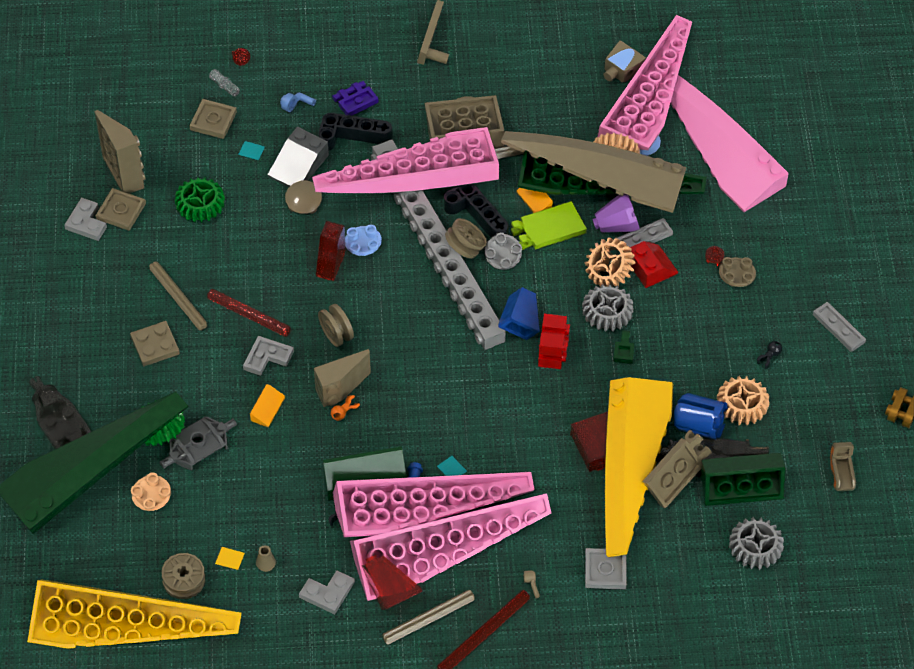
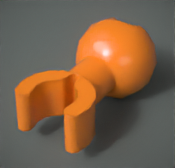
M349 395L342 406H334L331 409V417L336 421H340L345 417L346 412L350 408H358L360 406L359 403L350 405L351 400L355 396Z

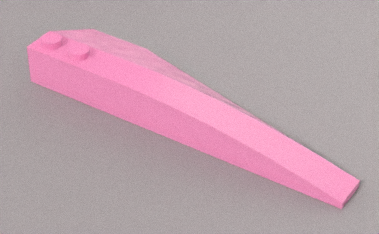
M678 15L675 16L599 126L598 137H600V134L606 135V133L613 134L615 132V134L619 135L622 133V136L628 135L629 139H634V142L638 143L640 150L650 149L665 125L692 21Z
M678 75L671 99V106L677 111L680 121L684 123L691 140L697 150L701 152L704 162L710 167V172L717 179L720 189L743 212H746L786 187L789 173L727 113Z
M484 127L450 132L445 134L443 138L438 139V137H435L425 144L419 142L413 144L412 148L409 149L405 147L376 156L377 159L372 161L368 159L363 160L357 166L352 167L348 165L341 171L332 170L312 177L315 192L388 193L416 191L498 180L499 162L488 128Z
M531 472L337 481L333 497L335 510L344 537L375 536L534 491Z
M547 494L350 541L354 561L367 601L408 591L413 588L412 585L425 582L453 565L464 561L492 544L551 514Z

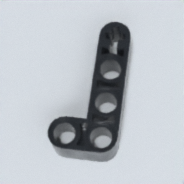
M327 113L322 118L319 137L328 141V151L335 147L337 138L381 144L392 140V125L388 121Z
M473 183L458 185L445 193L444 210L446 213L454 215L466 209L490 238L498 233L508 234L507 221Z

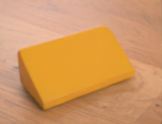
M523 188L517 190L518 195L533 213L552 208L553 201L547 193Z
M266 384L250 413L251 421L269 428L285 399V395L271 385Z

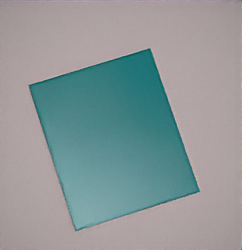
M245 141L238 155L259 160L265 146Z
M453 456L437 466L446 476L463 475L467 472Z

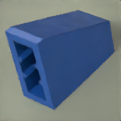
M522 287L511 294L505 305L498 327L525 340L540 332L536 293Z

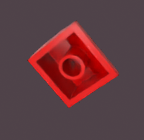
M643 241L630 247L631 252L634 254L632 259L636 263L631 265V267L634 268V273L645 288L678 274L677 269L658 244Z

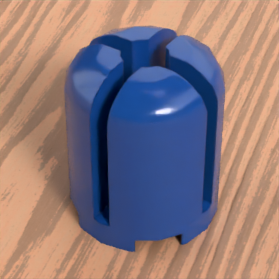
M690 393L684 394L679 398L674 410L673 419L675 427L679 431L688 432L691 430L695 435L699 434L702 437L717 440L716 437H721L725 424H723L724 412L728 409V404Z

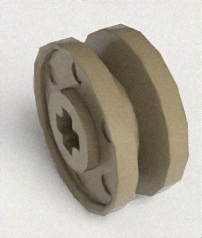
M456 219L452 227L448 228L445 233L449 245L466 258H475L479 254V250H482L487 243L482 231L466 219Z
M332 304L329 306V312L325 309L318 312L320 325L334 346H341L343 339L350 341L354 338L350 321L340 306Z
M178 553L166 560L162 567V580L166 592L178 599H189L201 592L205 585L204 566L201 560L189 553Z

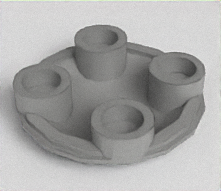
M498 233L496 236H493L485 247V257L488 263L499 270L513 268L519 263L522 256V246L519 241L513 236L504 233Z

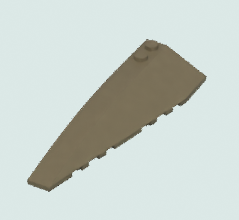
M505 131L501 140L502 144L518 151H529L530 155L534 158L542 157L547 159V163L550 165L563 166L562 170L589 182L595 180L599 186L605 189L611 187L621 196L624 193L632 196L631 200L671 213L674 211L687 168L678 163L666 162L661 158H652L613 146L561 136Z

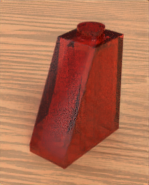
M326 221L320 235L316 277L334 281L346 252L344 225Z
M608 412L571 424L570 434L589 472L601 470L606 465Z
M375 554L365 559L366 563L361 565L382 610L388 609L422 592L420 586L384 555L377 557Z

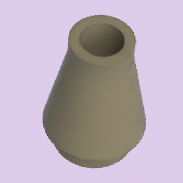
M264 545L259 548L256 566L261 571L268 572L275 567L276 559L270 547Z

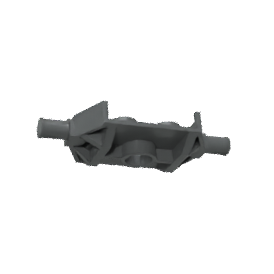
M205 416L183 429L181 434H176V439L172 438L169 440V457L160 461V465L165 469L172 463H176L186 469L193 470L192 465L224 446L226 450L228 449L226 432L237 426L236 421L232 418L223 424V422L220 423ZM196 437L203 438L199 443L193 442V439Z

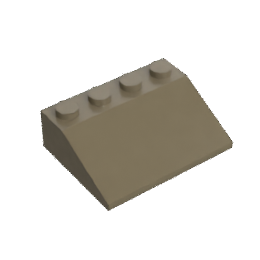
M496 95L425 103L429 140L438 137V139L443 138L445 134L450 132L487 127L494 148L504 147V144L501 143L504 127Z
M94 111L102 157L120 190L130 194L143 189L145 175L142 171L144 166L140 159L142 154L138 147L140 142L137 135L133 136L129 128L101 111Z

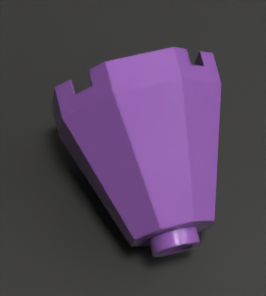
M625 193L623 196H616L595 213V218L592 219L595 228L600 229L601 232H633L640 229L629 196Z

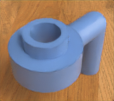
M300 92L295 95L288 93L281 98L280 104L283 110L291 112L299 100L311 106L316 104V100Z

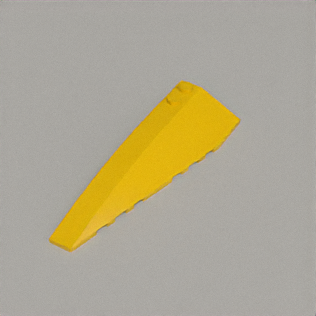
M631 377L610 380L605 465L607 557L627 555L634 534L633 528L639 519L638 512L640 506H643L645 491L648 490L642 481L656 466L657 462L655 460L657 454L661 451L662 439L667 433L666 426L672 417V382Z
M41 579L37 580L27 642L69 649L76 648V646L91 647L238 634L242 613Z

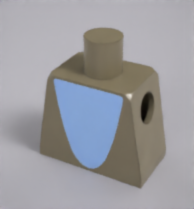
M620 40L606 57L604 78L607 81L617 78L621 82H626L634 77L646 60V57Z

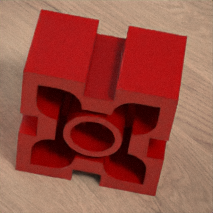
M544 314L538 367L561 369L562 362H566L570 324H567V316Z

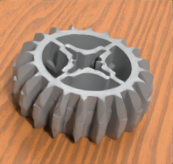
M611 283L608 287H605L604 284L601 285V288L595 286L594 290H589L588 295H585L584 302L582 303L583 316H585L586 322H590L591 327L596 325L597 330L604 328L605 332L608 329L614 331L615 327L620 330L622 325L626 326L632 318L634 308L630 294H625V289L619 290L618 285L615 288L612 287ZM622 307V311L617 313L618 309Z
M754 517L751 518V521L745 518L743 523L739 522L732 529V534L729 538V548L732 549V556H736L737 562L743 561V567L749 564L751 569L757 566L760 570L762 565L768 568L770 563L774 565L776 560L781 557L784 549V539L781 537V530H776V525L770 526V520L766 523L763 522L762 517L759 521H756ZM768 548H771L769 551H767V552H765V553H761L762 551L768 550Z

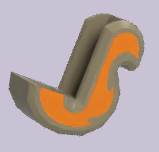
M835 442L831 446L830 466L834 476L833 485L836 491H853L856 488V478L851 458L854 446L851 442Z

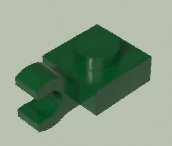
M622 330L621 342H615L613 362L633 363L634 343H629L630 331Z

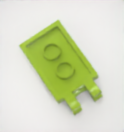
M572 201L523 216L520 221L511 222L513 236L519 235L522 232L526 233L519 236L522 250L529 246H534L536 250L586 234L587 231Z

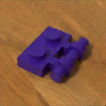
M364 81L351 84V87L345 90L341 89L332 95L334 102L338 101V105L345 115L350 116L379 103V99L370 87L365 88L366 83Z

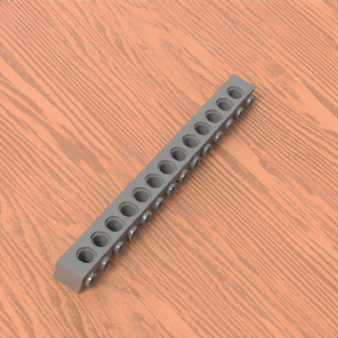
M389 140L373 146L371 160L377 159L376 156L397 150L398 148L394 141ZM422 190L393 192L396 204L401 206L404 218H408L410 221L411 230L417 233L420 245H424L428 259H432L436 273H440L442 276L443 285L449 288L452 300L457 302L459 312L462 316H465L468 328L474 331L477 343L481 344L484 350L504 343L506 331L498 327L499 319L463 258L447 242L445 237L446 230Z

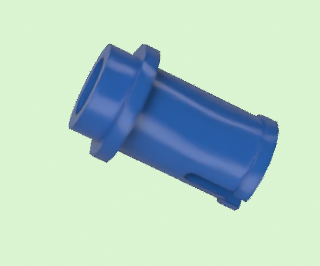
M410 463V466L407 467L409 472L408 478L420 477V473L423 472L420 463Z

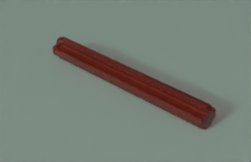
M210 289L207 294L209 300L285 337L291 331L290 326L215 289Z

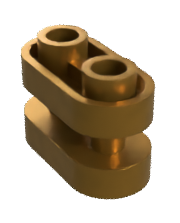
M900 387L899 390L895 389L891 399L894 402L892 405H888L885 415L888 416V421L894 423L897 418L902 419V426L910 428L914 420V396L913 398L906 396L908 390ZM903 403L909 405L907 412L901 411Z

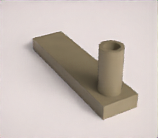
M437 0L419 53L417 61L419 64L424 65L426 58L447 64L448 53L430 48L442 11L443 1Z

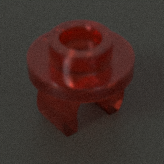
M245 48L236 49L232 52L233 61L237 65L247 64L250 60L249 51Z
M717 246L709 247L705 253L706 262L716 263L719 266L724 258V251Z

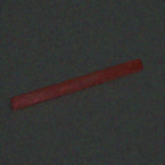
M521 590L439 663L437 669L454 668L530 599V595L525 590Z

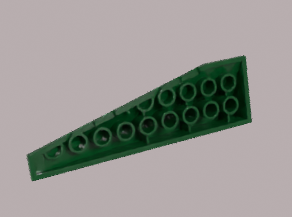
M524 151L518 188L554 195L617 194L616 190L611 187L605 189L599 186L595 180L589 182L562 170L563 166L550 165L547 163V159L542 157L534 158L530 155L529 151ZM685 173L679 194H704L707 177Z
M176 391L26 463L0 484V496L30 532L34 534L189 406Z

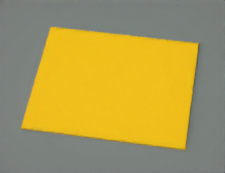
M222 547L215 564L238 570L245 553Z

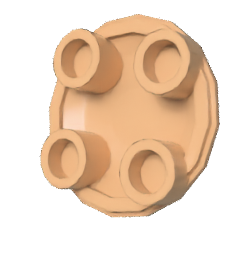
M149 473L132 486V500L142 510H158L169 501L171 487L167 480L161 476H158L156 473Z

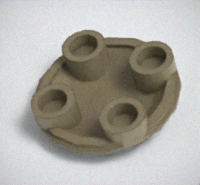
M302 180L293 183L287 189L285 200L290 211L299 214H313L321 203L322 193L315 192L313 182Z
M725 257L719 267V274L725 283L735 287H744L754 281L756 270L750 258Z

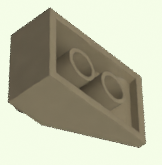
M369 349L314 368L315 390L323 407L332 406L342 401L371 373Z

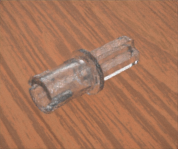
M217 69L210 72L209 78L216 82L220 89L226 90L234 97L238 95L240 89L231 82L229 77H225Z

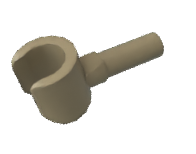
M524 571V583L531 582L534 596L539 598L535 572Z

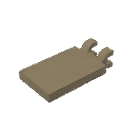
M691 430L686 433L685 439L681 438L642 481L663 508H666L699 472L702 459L712 453L707 446L703 447L701 445L703 440L699 434L694 435Z

